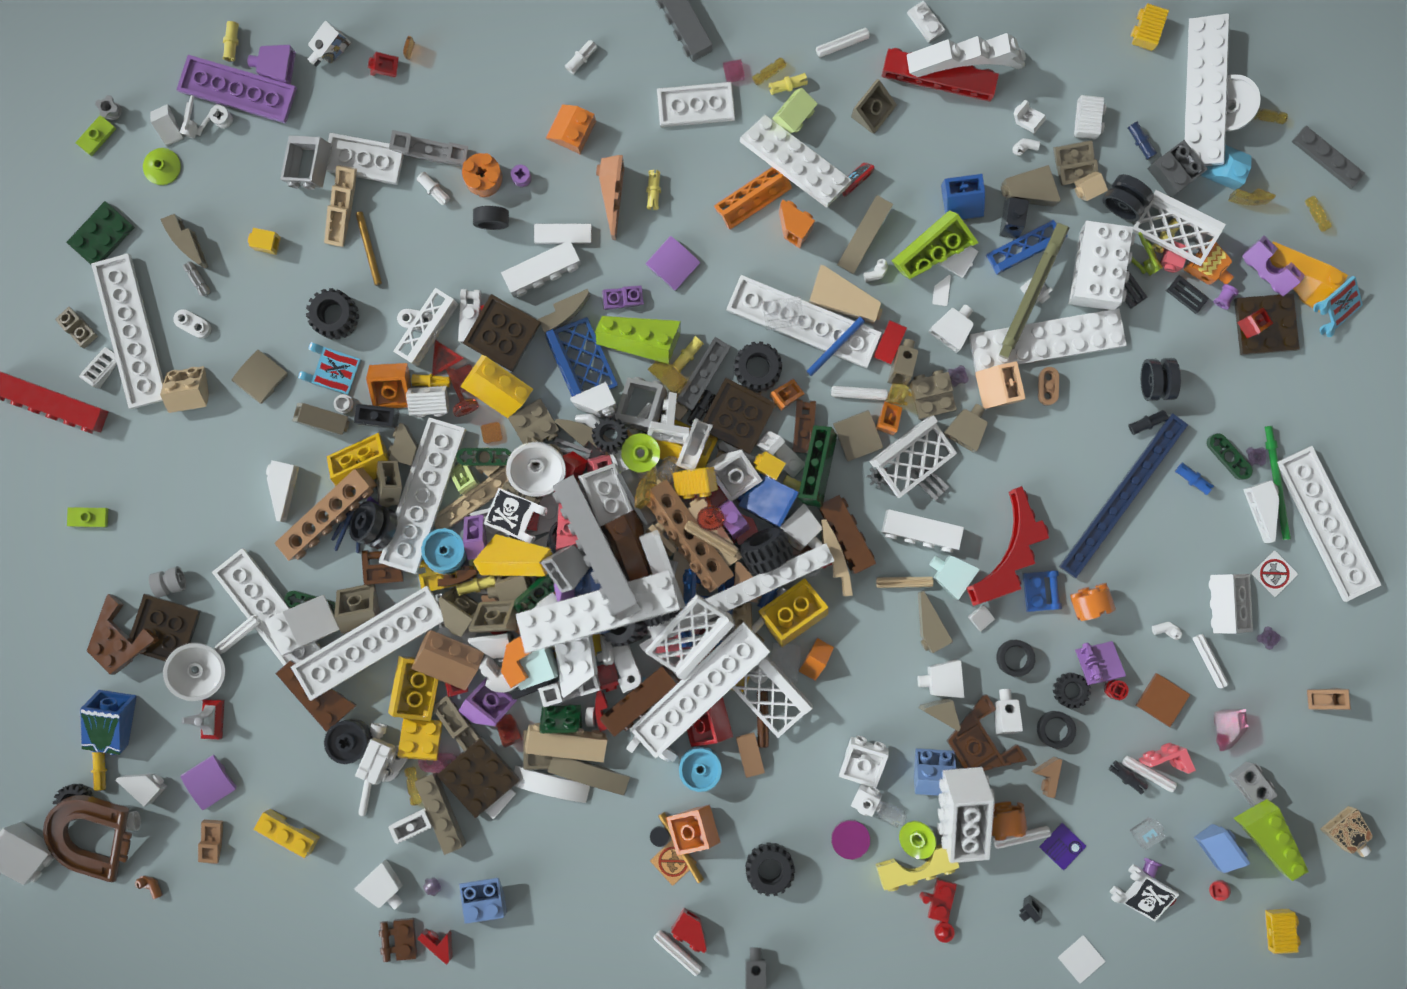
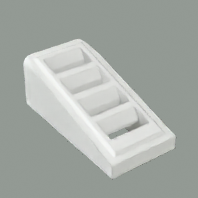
M104 347L82 371L79 377L91 386L100 389L117 365L114 352ZM107 355L113 360L110 362L104 357ZM101 361L107 365L106 368L100 365ZM96 368H98V369H100L102 372L99 374V373H98L97 371H95V370H96ZM92 374L96 376L95 380L91 378Z

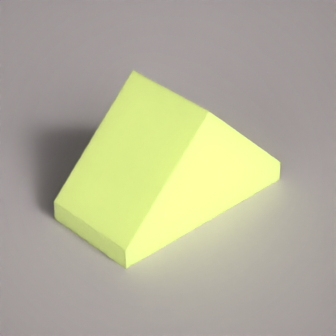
M458 464L453 467L451 477L460 494L464 495L480 484L469 466Z

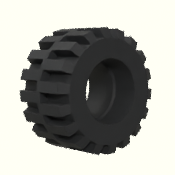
M329 288V291L322 289L321 294L316 292L314 294L315 298L309 299L311 304L306 306V309L309 311V313H306V317L309 319L308 323L314 331L328 339L335 338L336 340L341 339L340 336L345 338L348 336L347 332L352 333L354 331L352 329L353 326L357 327L356 319H359V314H357V311H359L358 307L342 291ZM331 305H340L342 310L340 318L332 324H326L324 320L326 309Z
M759 341V343L751 342L750 345L746 344L742 350L740 349L735 358L734 373L738 383H741L743 387L751 391H766L773 387L780 378L782 362L776 348L773 349L770 344L767 343L766 345ZM761 357L768 362L769 371L765 376L754 377L749 374L747 363L751 358Z
M779 527L764 529L753 534L739 548L740 554L752 574H763L773 571L785 564L793 555L791 544L784 530Z
M642 620L628 624L627 629L624 626L611 629L609 633H601V636H605L607 642L611 641V645L622 647L643 639V636L648 633L646 621Z
M770 842L766 843V845L760 844L758 848L752 849V853L748 855L745 864L746 876L753 890L756 889L757 893H764L765 896L770 897V894L778 896L779 892L783 894L786 892L785 889L787 887L790 888L791 881H794L795 867L790 853L783 846L780 847L776 843L772 845ZM767 859L777 860L781 864V873L774 879H765L759 874L758 868L760 864Z

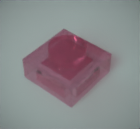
M741 59L723 63L726 82L745 80Z

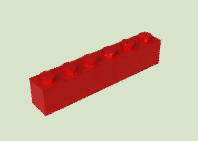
M888 48L881 77L991 102L995 94L999 73H995L991 69L981 70L971 65L916 77L909 72L907 54L910 53L903 52L899 48Z
M0 372L1 401H4L5 398L11 400L10 404L20 408L23 405L28 406V411L36 414L44 412L47 418L56 421L58 418L63 419V424L75 427V425L82 426V431L93 434V431H102L109 411Z

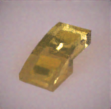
M1259 188L1252 193L1236 189L1230 194L1228 201L1243 205H1262L1275 199L1276 195Z
M652 467L641 479L636 490L634 508L642 509L650 502V489L657 485L656 467Z

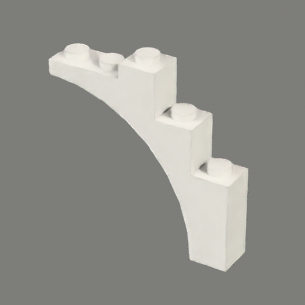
M1006 33L989 40H984L977 36L958 44L948 39L907 54L910 74L921 77L946 69L971 65L993 64L1021 69L1025 67L1024 60H1026L1024 50L1019 47L1017 39Z

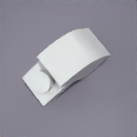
M488 655L482 658L479 668L483 676L487 677L485 684L487 688L503 693L519 686L518 684L510 688L501 673L502 666L499 667Z

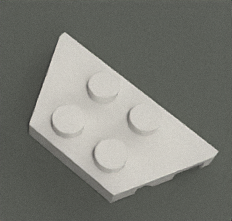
M590 635L555 645L562 697H566L598 674L593 638Z

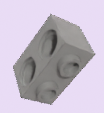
M1246 761L1228 776L1251 807L1266 799L1271 801L1278 795L1274 791L1275 786L1263 777L1262 769L1256 763L1253 764ZM1248 772H1250L1251 778L1248 781H1246L1245 776ZM1260 788H1262L1263 793L1261 796L1258 797L1257 792Z

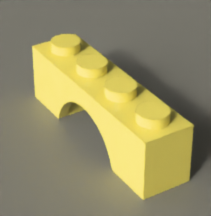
M942 844L936 845L934 853L922 866L917 868L903 867L894 858L876 863L882 887L889 892L898 890L901 885H915L921 879L932 880L941 873L945 875L954 873L955 869L960 868L958 862L950 863L947 851L942 848Z

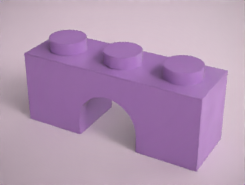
M1263 235L1242 256L1246 264L1253 266L1258 271V275L1263 280H1267L1276 293L1284 296L1297 286L1305 275L1292 262L1284 268L1273 266L1270 257L1278 248Z

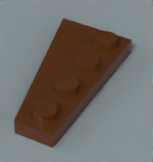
M290 660L275 674L326 732L357 706L354 702L349 701L341 693L333 689L310 701L291 668L297 663Z

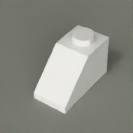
M153 773L125 775L115 780L144 807L152 804L167 787L163 783V778Z

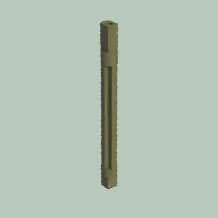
M1057 223L1002 342L1003 346L999 353L1000 357L1008 359L1012 349H1015L1070 229L1068 226Z

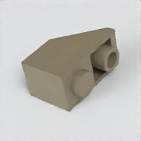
M399 423V426L395 427L393 433L394 443L390 445L388 450L389 460L412 466L419 446L408 426Z

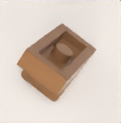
M1349 689L1307 690L1309 709H1351Z
M1052 757L1032 770L1035 774L1046 776V779L1042 781L1041 790L1045 796L1055 798L1062 759L1058 757Z

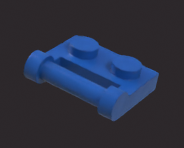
M1058 570L1023 573L1026 612L1062 609V603L1059 601ZM1044 577H1049L1052 604H1047Z

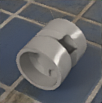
M179 566L170 568L165 573L159 571L149 576L150 588L157 598L169 595L170 592L175 593L186 589V579Z

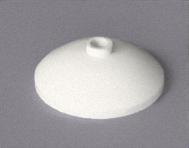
M1228 75L1226 132L1241 129L1249 124L1260 108L1261 96L1257 85L1251 79L1242 75ZM1231 105L1236 106L1233 110H1229Z
M530 442L519 446L511 453L506 465V474L510 484L518 492L527 496H544L555 491L552 485L564 480L565 462L559 451L551 445L541 442ZM533 462H538L539 464H538V465H533L532 463H533Z
M202 643L182 645L175 649L165 662L163 669L164 682L170 692L180 699L187 701L206 699L217 692L225 677L224 661L220 654L208 645ZM197 666L199 671L193 672L191 668Z

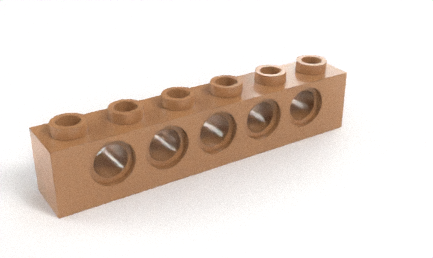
M363 467L354 469L274 544L288 561L300 560L307 554L306 550L308 548H313L320 542V537L326 536L333 530L332 526L346 519V514L349 511L360 506L359 502L363 498L366 499L371 496L377 484ZM352 487L356 489L355 495L352 493ZM339 499L342 501V508L338 504ZM325 512H327L329 515L328 520L325 517ZM312 524L315 526V532L312 530ZM299 536L302 539V544L299 542Z
M667 479L651 488L642 497L646 506L652 510L657 521L664 527L668 537L676 544L680 554L685 557L690 564L691 570L697 574L702 585L709 593L734 576L714 546L684 529L688 521L699 524Z

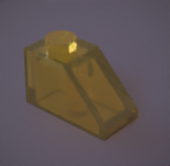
M655 361L647 369L659 382L663 383L669 392L678 393L687 383V380L670 363L666 364Z

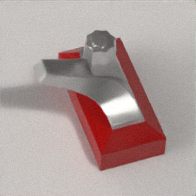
M204 699L202 712L194 716L182 717V724L201 728V739H222L225 700Z

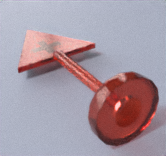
M435 340L432 374L435 376L446 369L460 400L453 407V414L455 417L468 415L475 411L479 404L476 399L464 400L450 366L464 358Z
M705 496L707 507L702 508L698 512L697 523L704 530H717L724 524V513L720 508L711 505L710 496Z

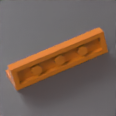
M771 167L714 205V208L722 216L726 226L732 229L792 189V186L787 177L774 167ZM726 205H730L726 209L722 210V208Z

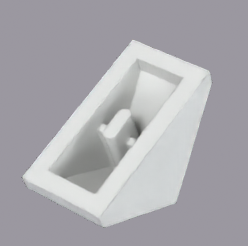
M168 104L150 112L151 124L166 146L184 139L183 135L180 134V128Z

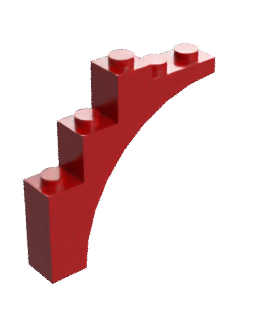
M1022 486L1009 491L1013 509V529L1006 553L1001 562L989 575L967 587L973 606L1021 590V580L1015 571L1036 564L1034 552L1030 549L1029 545L1049 539V530L1043 520L1035 522V513L1029 506L1028 494L1023 490Z

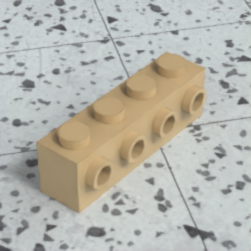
M540 723L529 724L525 743L527 754L604 762L608 740L606 734L602 731L592 730V732L579 728L578 732L540 733Z

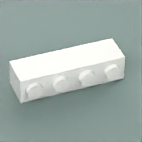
M569 240L501 272L512 296L520 297L533 287L534 289L542 287L544 282L550 279L551 281L559 279L562 276L561 274L567 271L569 273L576 271L581 262Z
M888 509L885 513L881 533H885V537L890 539L902 537L904 542L907 543L923 542L924 547L934 548V546H940L942 551L953 553V550H959L964 527Z

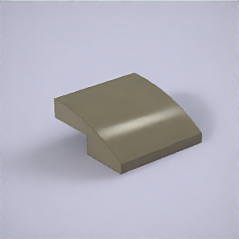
M1092 140L1053 147L1061 185L1072 184L1093 172H1099L1097 159L1094 158Z
M257 350L241 366L232 378V381L262 404L274 393V388L287 377V372L260 350Z
M869 410L833 423L838 441L841 443L847 461L883 448Z

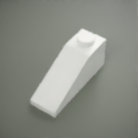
M271 460V464L267 467L266 475H268L267 482L276 521L286 522L299 467Z
M1270 480L1243 489L1264 543H1272L1276 540L1279 491L1276 484Z

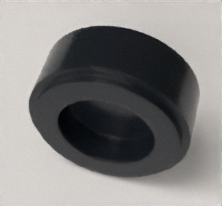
M654 827L650 832L651 843L657 847L667 844L669 833L665 827Z

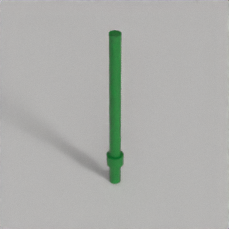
M1266 426L1267 442H1265V446L1269 452L1273 483L1276 484L1279 491L1278 514L1283 540H1289L1291 536L1280 469L1277 463L1276 448H1278V443L1274 438L1273 426Z

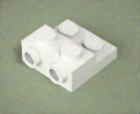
M863 736L851 737L839 777L877 788L889 756L888 748L882 742H875L874 744L867 742V739Z

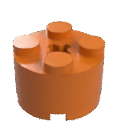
M475 154L463 163L462 176L470 192L480 197H489L499 190L503 181V175L498 162L490 154Z
M1107 583L1096 585L1093 589L1085 587L1070 595L1078 621L1100 617L1101 614L1105 613L1104 611L1109 614L1116 610Z
M1011 801L994 803L991 836H994L995 840L998 841L1005 840L1008 836L1024 837L1027 830L1024 805L1020 802H1017V805H1012Z

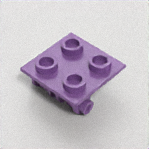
M1113 641L1093 646L1090 643H1084L1082 645L1083 648L1075 649L1088 685L1126 677Z

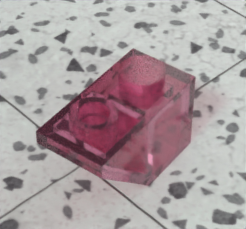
M1227 709L1215 712L1216 741L1220 751L1233 748L1248 730L1246 709Z

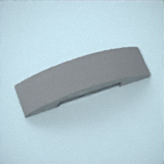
M392 130L389 149L423 160L463 165L464 161H466L468 146L451 142L449 144L414 137L410 133Z

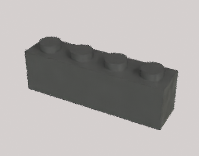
M656 0L659 9L663 8L666 13L664 17L668 25L672 24L675 29L673 31L677 41L681 40L683 44L682 49L686 57L690 56L692 62L712 52V43L688 0Z

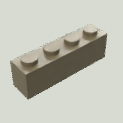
M436 771L415 781V785L443 854L446 855L462 848L466 841L442 782L436 776L438 774Z

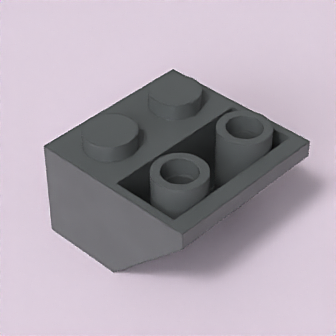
M1185 140L1181 141L1147 168L1170 197H1173L1208 170Z

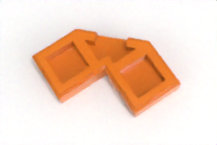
M521 636L506 645L501 673L510 688L529 678L519 660L530 654L525 653Z

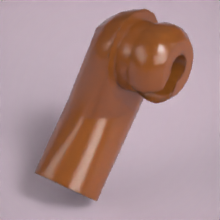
M145 875L135 881V886L138 889L145 888L150 890L153 900L163 896L156 879Z

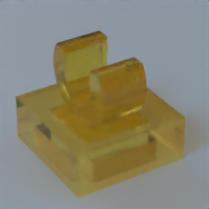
M892 383L886 401L891 404L908 405L904 400L906 396H911L912 394L908 391L909 387L906 385Z

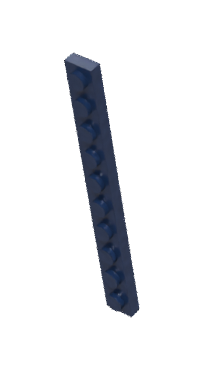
M1173 413L1169 415L1168 419L1059 566L1062 570L1073 578H1077L1188 426L1186 422Z

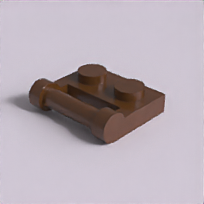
M362 551L364 585L404 582L403 570L384 564L370 565V559H380L382 551Z

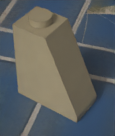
M1049 165L1005 178L1001 186L1002 195L1006 196V199L1028 200L1029 204L1050 207L1056 206L1061 201Z
M297 403L292 419L293 422L343 435V432H346L349 426L348 416L305 403Z

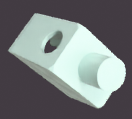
M934 556L929 564L937 570L933 577L934 580L956 600L960 599L980 570L953 556H948L945 561Z

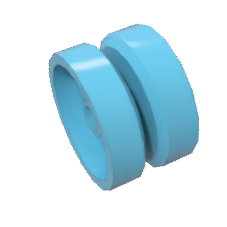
M446 528L436 529L430 532L423 540L421 546L422 557L428 567L435 573L442 575L453 574L465 564L467 555L463 540L455 531Z
M695 746L683 754L679 764V775L686 787L696 792H704L712 789L719 782L722 773L721 760L714 750L706 746ZM702 766L704 768L703 772H698L697 767Z

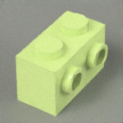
M800 88L793 92L772 120L790 134L793 132L797 133L803 127L802 122L814 114V108L818 103L803 88Z

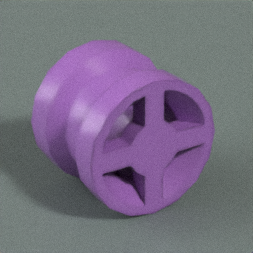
M522 164L513 167L511 177L514 183L519 187L528 186L531 182V174L528 168Z

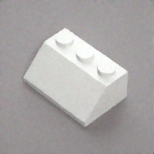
M606 382L570 398L578 410L594 414L599 418L609 417L610 419L616 415L618 409Z
M1250 574L1210 575L1209 588L1212 596L1210 607L1213 615L1211 619L1213 633L1253 632Z

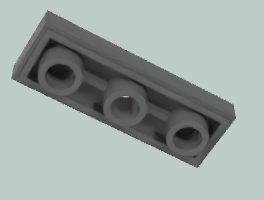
M631 469L619 473L617 477L644 527L657 520L656 516L646 506L642 498L647 493V490L638 473Z

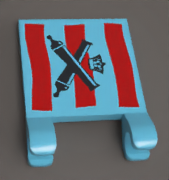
M1352 276L1328 298L1314 304V312L1320 310L1321 315L1329 313L1331 320L1330 323L1320 327L1321 335L1326 332L1327 337H1332L1336 328L1363 306L1356 277Z
M310 343L309 350L321 354L314 375L300 371L298 378L349 395L361 359Z

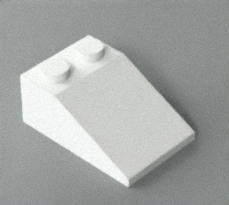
M325 595L316 597L265 620L281 656L288 655L340 630Z

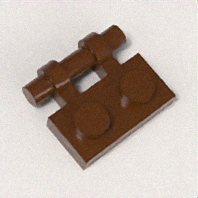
M414 918L395 919L393 921L394 928H388V921L380 922L379 937H381L382 942L380 954L383 955V962L391 961V953H396V961L416 959L417 946ZM394 935L395 945L390 946L389 936Z

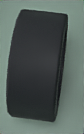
M499 206L476 207L473 209V226L486 230L505 229L509 227V210Z
M1008 640L998 648L996 654L999 668L1005 674L1014 677L1028 674L1033 669L1036 661L1033 648L1027 642L1021 640ZM1020 647L1026 652L1027 661L1022 668L1011 669L1007 666L1005 654L1009 648Z
M1050 711L1040 717L1037 723V734L1044 744L1052 748L1062 749L1073 742L1076 736V726L1069 715L1060 711ZM1060 718L1067 725V734L1060 741H1053L1046 735L1045 726L1051 719Z

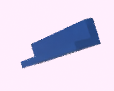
M1052 220L986 254L996 275L1044 251L1051 238L1043 236L1044 231L1050 226L1054 231L1057 225L1055 221ZM1031 236L1039 238L1038 243L1033 246L1027 245V240ZM1013 245L1022 247L1021 252L1016 255L1010 253ZM997 253L1006 255L1005 260L998 264L993 258V255Z

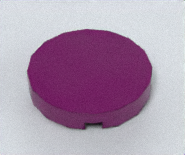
M856 820L840 822L835 826L831 835V842L835 852L845 859L854 860L862 857L870 846L868 830L862 823Z

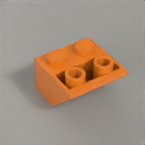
M782 200L779 216L784 239L800 249L811 233L815 220L810 213L797 209L796 204L793 202Z

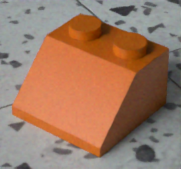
M562 105L546 139L581 154L596 123L595 114L579 106Z
M408 364L369 365L366 381L372 405L390 408L408 407L406 393L411 388Z
M710 804L666 817L677 856L710 849L721 843Z

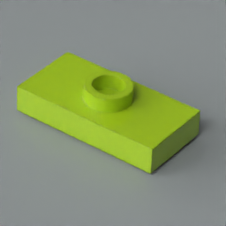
M99 115L75 143L90 156H93L117 128Z
M68 507L67 526L108 527L109 508Z

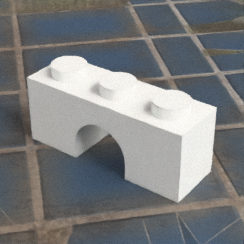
M598 675L586 681L584 685L566 697H562L560 681L538 688L543 707L601 690Z

